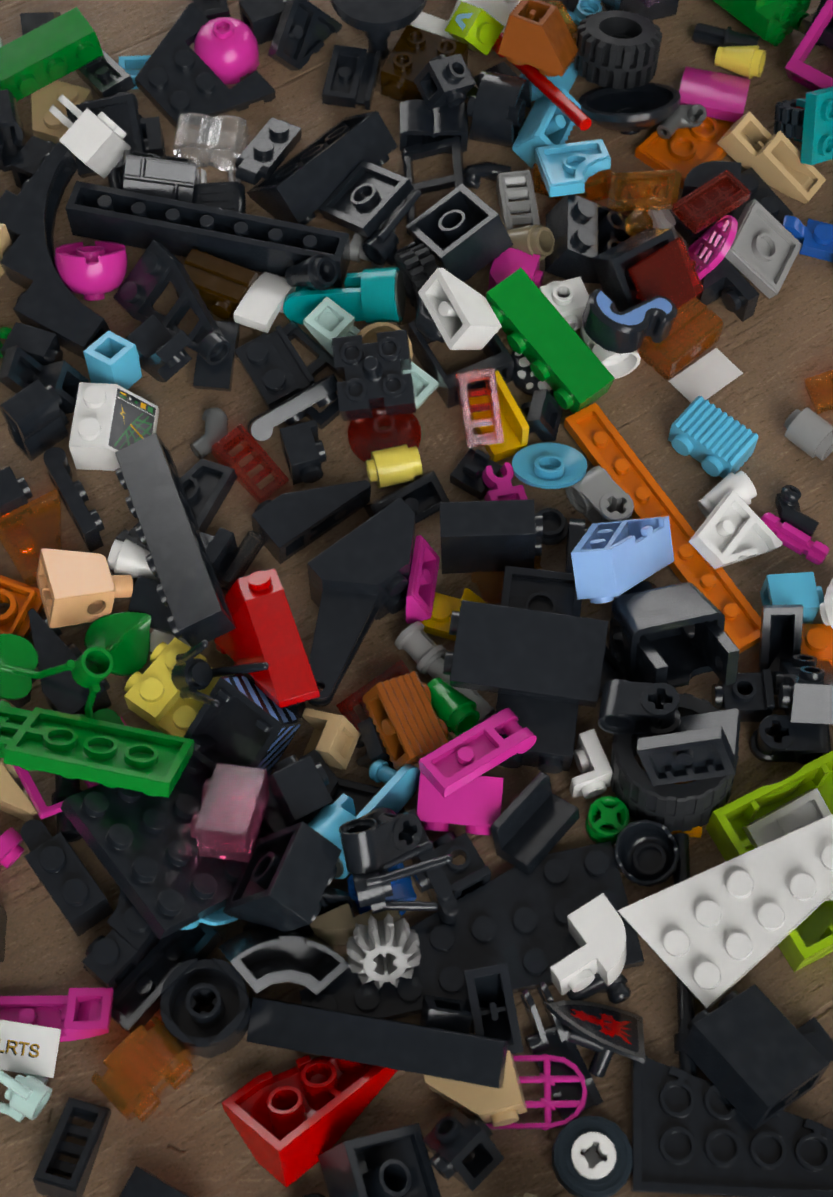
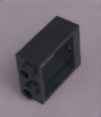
M415 320L408 323V337L412 343L413 353L425 372L438 381L439 386L436 390L448 409L463 403L464 397L490 388L491 372L498 370L505 383L512 381L514 360L497 333L482 349L487 357L486 359L446 375L428 346L433 341L416 329Z

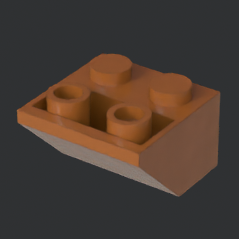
M521 0L509 14L498 54L506 56V59L513 64H528L536 67L543 75L550 77L558 75L562 77L577 56L578 48L557 6L541 0Z

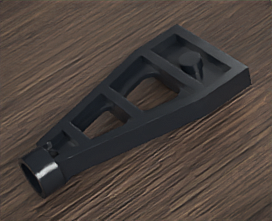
M152 240L113 298L133 318L142 323L154 314L172 336L181 331L178 328V324L191 307L199 321L190 334H187L192 340L187 347L198 352L210 365L221 363L230 353V343L224 338L183 264L162 243ZM169 282H172L179 298L169 313L163 315L155 311L153 305Z

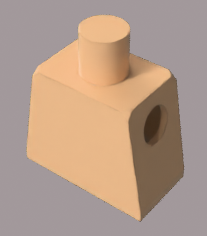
M43 548L40 551L36 580L49 628L94 622L103 616L111 614L114 598L132 597V576L130 574L111 575L104 555Z

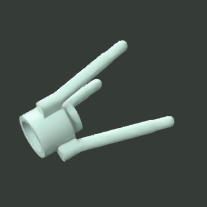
M0 1070V1083L8 1087L4 1098L10 1101L9 1104L0 1102V1113L9 1115L18 1122H21L24 1117L34 1120L41 1113L51 1096L52 1088L46 1085L48 1078L25 1074L27 1077L19 1074L12 1078Z

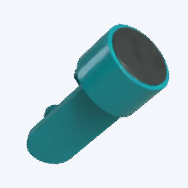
M399 267L363 269L362 272L347 273L344 282L345 288L316 290L298 286L295 292L290 293L286 297L283 305L286 317L297 324H303L304 319L326 297L355 318L354 321H365L367 324L401 322L405 314L403 275Z

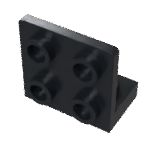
M734 708L681 717L679 729L675 733L638 738L636 751L652 786L736 775L741 721L739 710ZM662 720L658 722L659 726H662Z

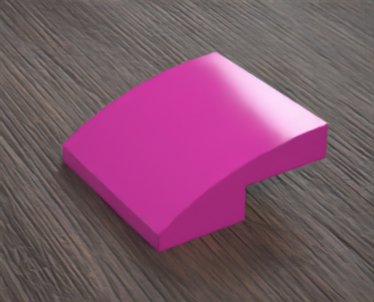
M686 66L679 89L681 96L680 105L700 104L706 109V117L735 122L743 116L750 79Z

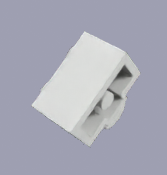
M62 94L58 100L78 119L73 123L54 105L50 107L49 111L68 128L59 141L86 166L105 179L123 158L124 150L132 148L123 140L127 133L102 111L98 116L88 108L82 112Z

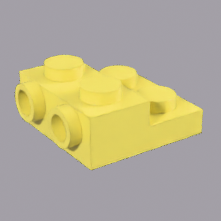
M176 637L169 644L162 642L154 649L150 657L152 664L143 674L138 671L128 679L124 688L125 692H127L124 698L128 709L164 734L184 737L204 703L192 698L182 699L180 697V690L172 682V670L177 664L176 656L186 653L191 649V647ZM198 654L195 657L198 659H203L207 662L206 657H204L201 654ZM213 677L210 684L199 692L209 695L220 677Z

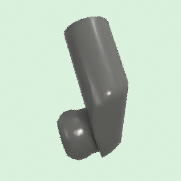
M700 104L680 105L671 116L660 123L657 127V133L661 138L669 139L679 128H695L706 119V109Z
M208 408L204 411L202 420H205V434L190 444L192 452L199 459L206 457L228 438V417L220 408Z

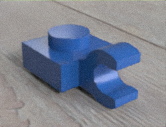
M794 216L784 217L782 225L802 244L799 254L833 262L832 224L808 218L806 226H804Z

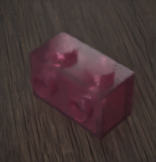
M217 763L212 779H206L204 783L201 811L195 812L191 821L190 833L191 837L196 838L199 856L241 862L250 861L269 800L266 769Z

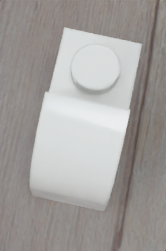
M602 893L567 916L569 932L580 948L550 967L552 982L561 995L570 990H573V992L583 990L594 981L596 973H599L606 985L609 986L618 978L624 968L626 961V931L624 923L607 897Z

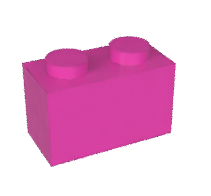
M420 771L417 816L420 821H425L424 830L449 832V824L466 825L465 833L490 835L492 824L501 815L504 778L479 776L444 798Z

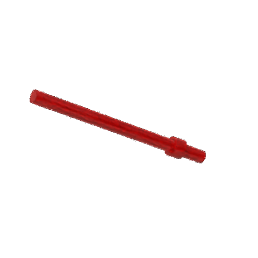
M500 33L492 47V50L497 54L504 33ZM513 64L580 130L586 131L591 127L592 120L545 75L540 73L536 67L528 64Z

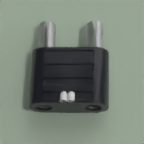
M233 167L228 170L229 182L206 183V171L204 169H201L200 183L199 169H197L192 203L246 214L245 186L239 179L235 178L234 181Z

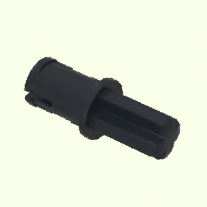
M698 23L695 26L692 40L696 43L716 48L719 46L758 45L759 36L739 33L731 30L732 27L729 26L726 30Z

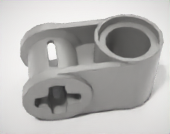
M600 466L593 467L586 472L579 482L565 488L570 503L591 523L631 520L630 516L634 510L632 498Z

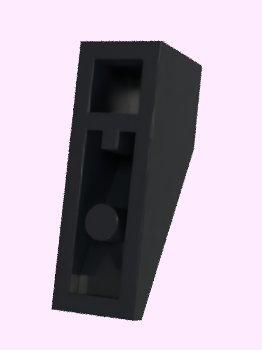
M367 480L285 493L273 501L270 499L266 500L251 515L253 532L263 538L264 546L279 564H282L369 504L371 484Z

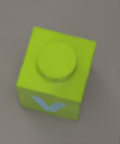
M461 1L444 31L457 41L468 44L469 49L487 56L502 32L504 25L483 9Z

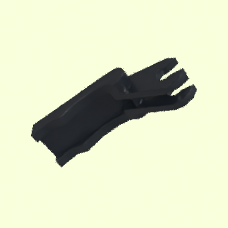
M543 981L538 983L539 987H537L541 1001L552 1024L546 1028H543L537 1007L527 989L521 991V1000L535 1033L525 1037L531 1055L548 1054L565 1057L579 1068L585 1078L588 1093L583 1110L603 1103L576 1044L567 1042L570 1028L546 1008L547 1003L554 1002L547 985ZM535 1061L539 1072L544 1074L543 1061ZM551 1061V1076L577 1075L573 1069L564 1063ZM581 1082L555 1083V1086L551 1085L552 1100H581L583 1092ZM578 1107L557 1108L561 1119L565 1120L574 1114Z

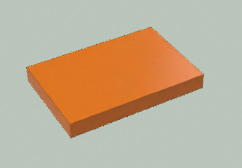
M706 117L701 125L695 128L677 129L669 139L661 138L656 129L636 147L634 156L683 189L685 178L694 167L709 161H721L728 155L717 142L734 122Z

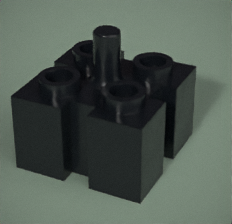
M406 329L376 333L377 342L364 344L362 335L332 338L336 372L339 378L346 379L343 382H336L339 412L343 421L373 418L372 409L385 407L387 416L417 413L411 373L403 374L404 370H412Z

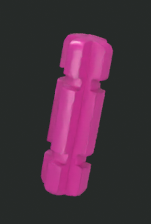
M767 512L761 517V520L783 542L782 545L799 555L805 554V558L816 565L823 563L830 550L828 546L819 541L813 542L811 536L787 522L781 523V519L772 513Z

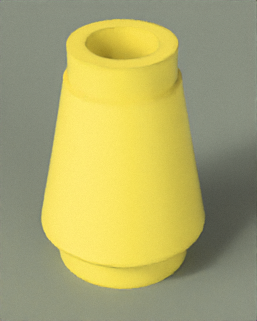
M758 45L719 46L715 55V66L752 79L753 76L761 77L766 61V50L759 49Z

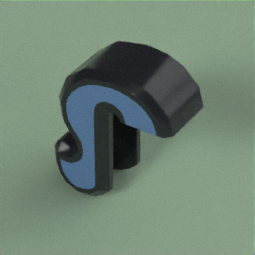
M595 289L589 295L583 313L582 326L591 340L603 349L619 354L631 353L641 347L645 336L651 337L654 343H660L665 340L673 326L677 315V308L673 301L667 297L655 295L619 312L615 304L600 289Z

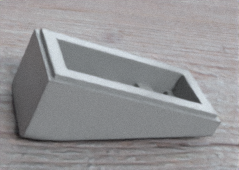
M522 170L499 173L497 175L496 193L506 231L512 229L514 225H540L531 171ZM525 199L522 201L509 202V200ZM528 212V214L511 215L515 213Z

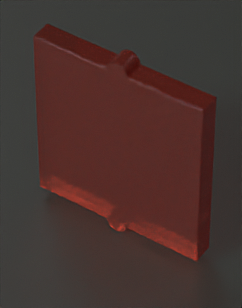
M677 237L628 269L638 291L636 297L642 300V302L655 295H660L673 301L676 308L704 291L694 268L696 262L691 260L681 237Z

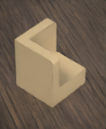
M305 708L302 717L314 728V731L303 756L315 749L328 766L346 770L361 733L343 715Z

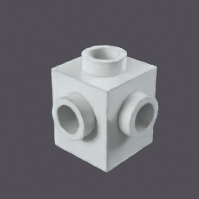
M581 277L564 281H553L545 286H541L539 288L574 331L581 328L583 313L589 298Z

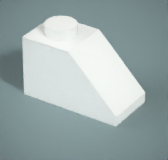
M437 268L418 291L450 350H482L502 327L487 299L444 268Z

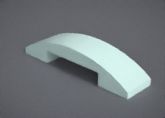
M328 297L303 321V324L332 356V338L355 336L360 332L354 326L355 318ZM411 361L412 370H404L403 374L411 373L417 410L438 388L439 383Z

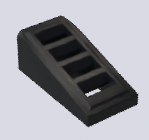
M69 1097L33 1178L39 1194L48 1197H82L111 1116V1109ZM74 1117L94 1123L92 1130L72 1124ZM67 1136L87 1141L85 1147L67 1142ZM60 1155L79 1159L77 1165L59 1160ZM54 1172L71 1177V1180L55 1176Z

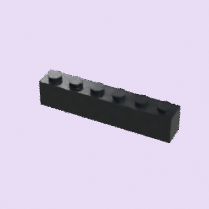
M155 432L115 452L120 466L115 472L123 488L129 491L130 496L126 497L125 501L134 518L139 520L140 525L136 526L135 529L142 544L149 548L150 554L146 556V561L153 575L160 579L161 584L156 586V589L164 606L170 608L172 615L167 617V621L174 636L177 639L183 637L191 647H194L202 640L209 642L236 629L170 451Z

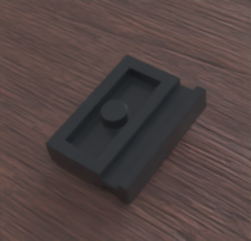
M334 45L322 92V104L351 108L361 105L365 106V110H370L381 66L382 51L377 50L376 54L367 53V49Z
M280 325L275 327L276 330L268 335L264 333L234 350L238 360L268 409L315 383L310 371Z

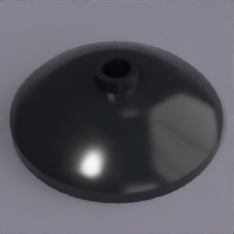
M647 82L643 86L630 89L598 87L583 94L579 98L578 103L581 105V111L593 123L609 130L620 131L624 135H634L639 133L640 130L653 127L671 116L680 106L681 96L680 92L673 87Z

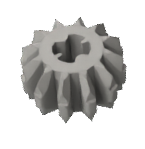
M388 912L383 920L377 921L370 914L368 925L355 924L354 936L348 937L346 944L347 954H349L348 965L352 973H358V978L361 980L362 985L374 980L378 990L384 982H391L397 988L399 977L412 979L413 967L418 966L421 959L420 949L418 948L420 943L418 934L415 932V929L409 928V923H407L405 918L393 922V917Z

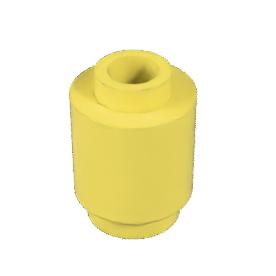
M404 444L372 451L371 460L365 461L370 483L376 482L378 488L414 481V477L423 475L417 446L408 447Z

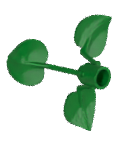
M119 612L97 619L88 627L85 633L84 645L87 650L76 661L68 660L65 664L42 671H34L38 664V654L30 641L15 634H0V699H22L30 693L32 679H42L69 670L78 685L89 688V694L84 707L85 715L77 714V716L124 725L117 713L111 709H100L93 713V704L97 693L100 691L99 684L110 673L118 676H128L138 672L145 665L150 651L151 615L138 612Z

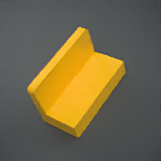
M498 370L491 372L490 388L464 397L463 407L492 461L497 462L515 455L520 449L528 445L529 425Z

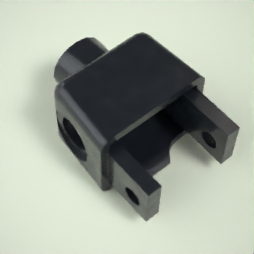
M642 581L614 598L611 605L609 650L626 680L643 683H666L677 688L689 685V680L696 675L713 671L725 686L736 684L740 650L724 632L725 616L694 584L683 582L657 588L654 583ZM660 694L661 700H664V694Z

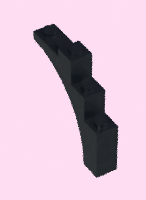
M57 142L51 152L43 157L41 165L33 176L25 181L18 196L6 190L0 197V223L6 224L13 244L5 250L0 264L10 281L27 289L18 297L16 306L13 309L21 323L55 333L61 347L85 359L83 351L108 330L110 331L103 317L83 305L65 286L56 270L53 239L56 213L64 190L78 168L71 151L63 144Z

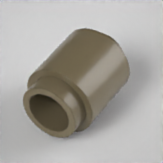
M536 224L507 230L513 243L509 248L521 250L532 256L533 254L540 255V260L545 259L553 252L555 239L552 231L547 227Z

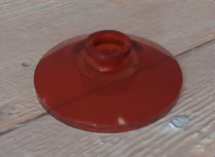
M385 407L372 409L373 418L351 420L349 424L348 441L350 448L363 462L371 460L372 451L404 444L408 447L417 446L419 448L421 427L413 413L389 416L386 413ZM383 426L390 427L388 430L379 429V427Z

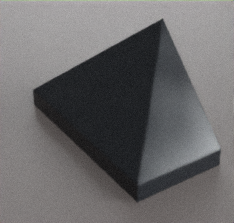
M802 604L762 605L758 673H762L763 669H771L773 675L774 671H779L780 658L792 659L793 655L801 654L804 608Z

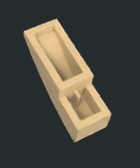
M750 111L735 121L717 142L736 162H740L741 166L746 170L752 167L767 185L804 204L811 200L826 181L813 165L800 163L801 152L781 131L772 136Z

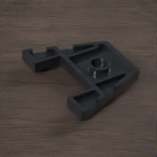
M193 2L186 7L135 77L136 86L178 131L218 119L219 114L234 109L239 112L248 109L250 104L262 100L264 103H267L276 98L274 88L257 70L229 89L189 47L194 43V39L201 27L210 21Z

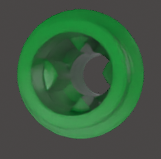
M440 677L434 678L427 684L431 692V705L437 717L445 722L448 732H453L456 736H459L477 724L480 713L476 710L477 705L474 701L450 686L447 682H444Z

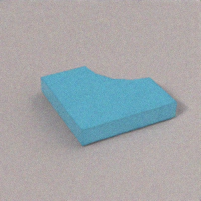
M603 139L535 148V161L549 197L584 193L585 182L590 176L611 167V157Z

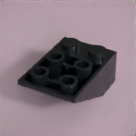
M575 194L565 195L546 214V227L552 231L555 243L553 252L545 258V272L566 280L581 277L583 283L600 284L591 258L644 231L643 222Z

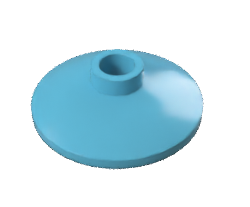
M543 442L520 449L512 459L514 475L527 485L542 489H559L579 482L587 472V461L584 455L573 447L560 443Z

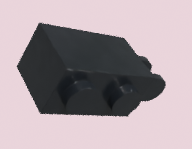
M37 819L29 820L23 824L21 837L31 851L24 857L77 936L79 937L111 915L114 911L107 898L62 833L59 832L52 836L44 823Z

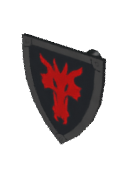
M563 1000L547 1003L546 1008L570 1028L567 1042L595 1051L588 1068L589 1072L594 1076H605L614 1052L644 1063L643 1017L594 1002Z

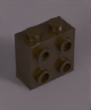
M407 25L381 69V94L400 101L423 100L414 82L415 77L431 59L441 54L449 57L461 53L468 67V44Z

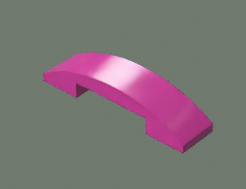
M69 988L68 995L0 996V1019L61 1029L59 1042L109 1033L114 990L113 988Z

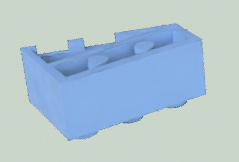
M669 516L592 523L571 552L577 600L590 599V603L593 604L610 602L614 600V597L621 595L674 562Z

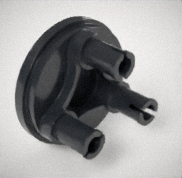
M330 0L333 8L345 23L358 30L365 31V35L368 38V53L376 54L377 50L382 51V60H385L389 55L388 37L391 32L410 25L420 15L427 0Z

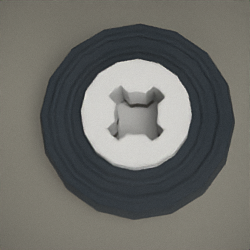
M583 1116L570 1121L558 1133L552 1148V1167L557 1180L570 1194L577 1197H610L615 1195L629 1178L633 1168L632 1148L626 1134L614 1122L601 1116Z

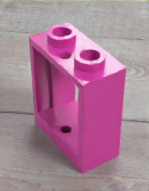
M833 0L826 1L785 67L788 78L811 91L833 86V78L804 63L833 17Z

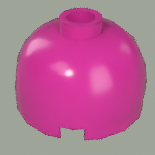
M218 17L210 20L201 27L194 39V52L225 85L239 83L241 81L240 77L248 73L249 75L252 74L259 66L257 39L252 30L239 19Z
M95 241V246H83V242L64 244L55 249L57 273L65 286L74 293L83 294L84 300L98 301L105 299V293L112 292L118 288L126 275L128 261L126 248L123 244Z

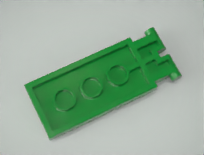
M0 701V758H4L5 764L19 766L24 770H38L61 775L67 779H81L100 783L109 788L119 787L143 792L148 796L169 798L193 755V739L38 707L30 711L11 707L7 701Z

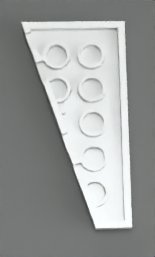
M833 814L617 911L708 1010L833 894Z

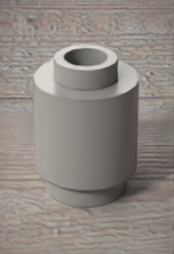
M809 407L802 411L799 409L794 410L786 419L783 425L787 429L784 437L811 458L818 457L823 461L833 452V426Z

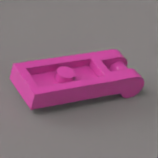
M505 708L419 759V770L445 798L516 753L523 754L535 744L537 737L529 728H522L518 724V716L510 708ZM500 734H506L508 737L503 739Z

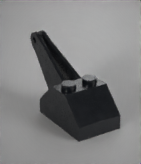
M401 497L307 563L311 599L319 607L309 664L318 689H323V691L319 692L320 697L307 700L312 706L324 707L331 703L374 619L380 620L388 613L395 614L406 605L415 545V512Z

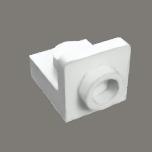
M591 729L579 734L577 748L573 751L579 771L587 773L571 779L569 792L572 798L584 796L585 799L594 798L607 790L606 787H609L611 783L612 768L595 729Z

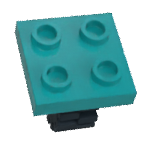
M833 86L807 92L805 98L791 99V101L784 100L775 104L774 134L781 131L787 138L794 137V141L802 143L800 163L814 165L833 159Z

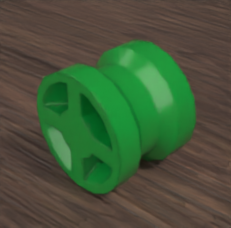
M604 796L596 799L591 804L585 827L586 833L596 844L611 841L612 845L616 844L618 834L628 825L630 819L629 810L625 803L618 798ZM603 825H611V826L613 827V829H611V827H608V828H607V827H603V828H602V826H603Z

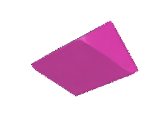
M421 535L415 538L406 596L407 624L431 619L440 557Z

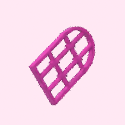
M548 1054L512 1055L515 1062L543 1061L544 1074L539 1073L540 1076H519L520 1083H544V1098H540V1101H525L527 1108H544V1123H512L500 1127H494L492 1123L485 1124L490 1130L542 1129L547 1131L564 1127L570 1121L577 1119L586 1105L588 1091L585 1078L579 1068L565 1057ZM551 1061L564 1063L573 1069L577 1075L551 1076ZM581 1082L583 1090L581 1100L551 1101V1085L555 1086V1083ZM578 1107L574 1114L565 1120L552 1123L551 1110L555 1111V1108Z

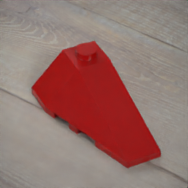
M276 569L256 571L249 576L238 578L225 595V600L236 629L213 639L216 649L223 655L228 654L234 660L235 665L267 662L269 664L267 670L248 674L254 679L255 685L279 708L320 697L319 689Z
M306 1055L295 1060L296 1067L274 1076L270 1070L256 1076L224 1100L222 1106L256 1161L287 1188L319 1162L318 1156L332 1148L398 1070L320 1056L311 1060L310 1056Z

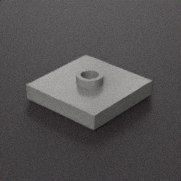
M753 199L746 203L737 221V233L725 258L770 299L778 295L802 244L756 199Z

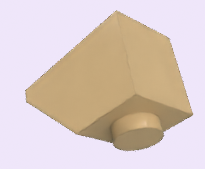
M510 1050L507 1051L503 1087L501 1088L424 1075L425 1083L432 1092L468 1114L477 1115L484 1123L492 1122L494 1127L515 1123L519 1120L518 1114L528 1112L515 1060Z

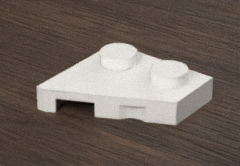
M734 490L720 500L688 541L714 569L771 552L783 544Z

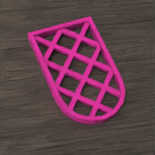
M725 215L688 247L689 257L684 261V266L691 287L710 273L728 253L738 229L736 218L731 215Z

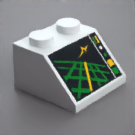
M79 382L69 440V449L76 469L115 471L120 468L115 452L156 432L159 407L117 384Z

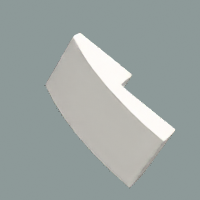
M265 271L252 284L233 313L234 321L268 333L278 313L284 314L283 305L285 299L290 293L295 292L296 287L290 286L286 278Z

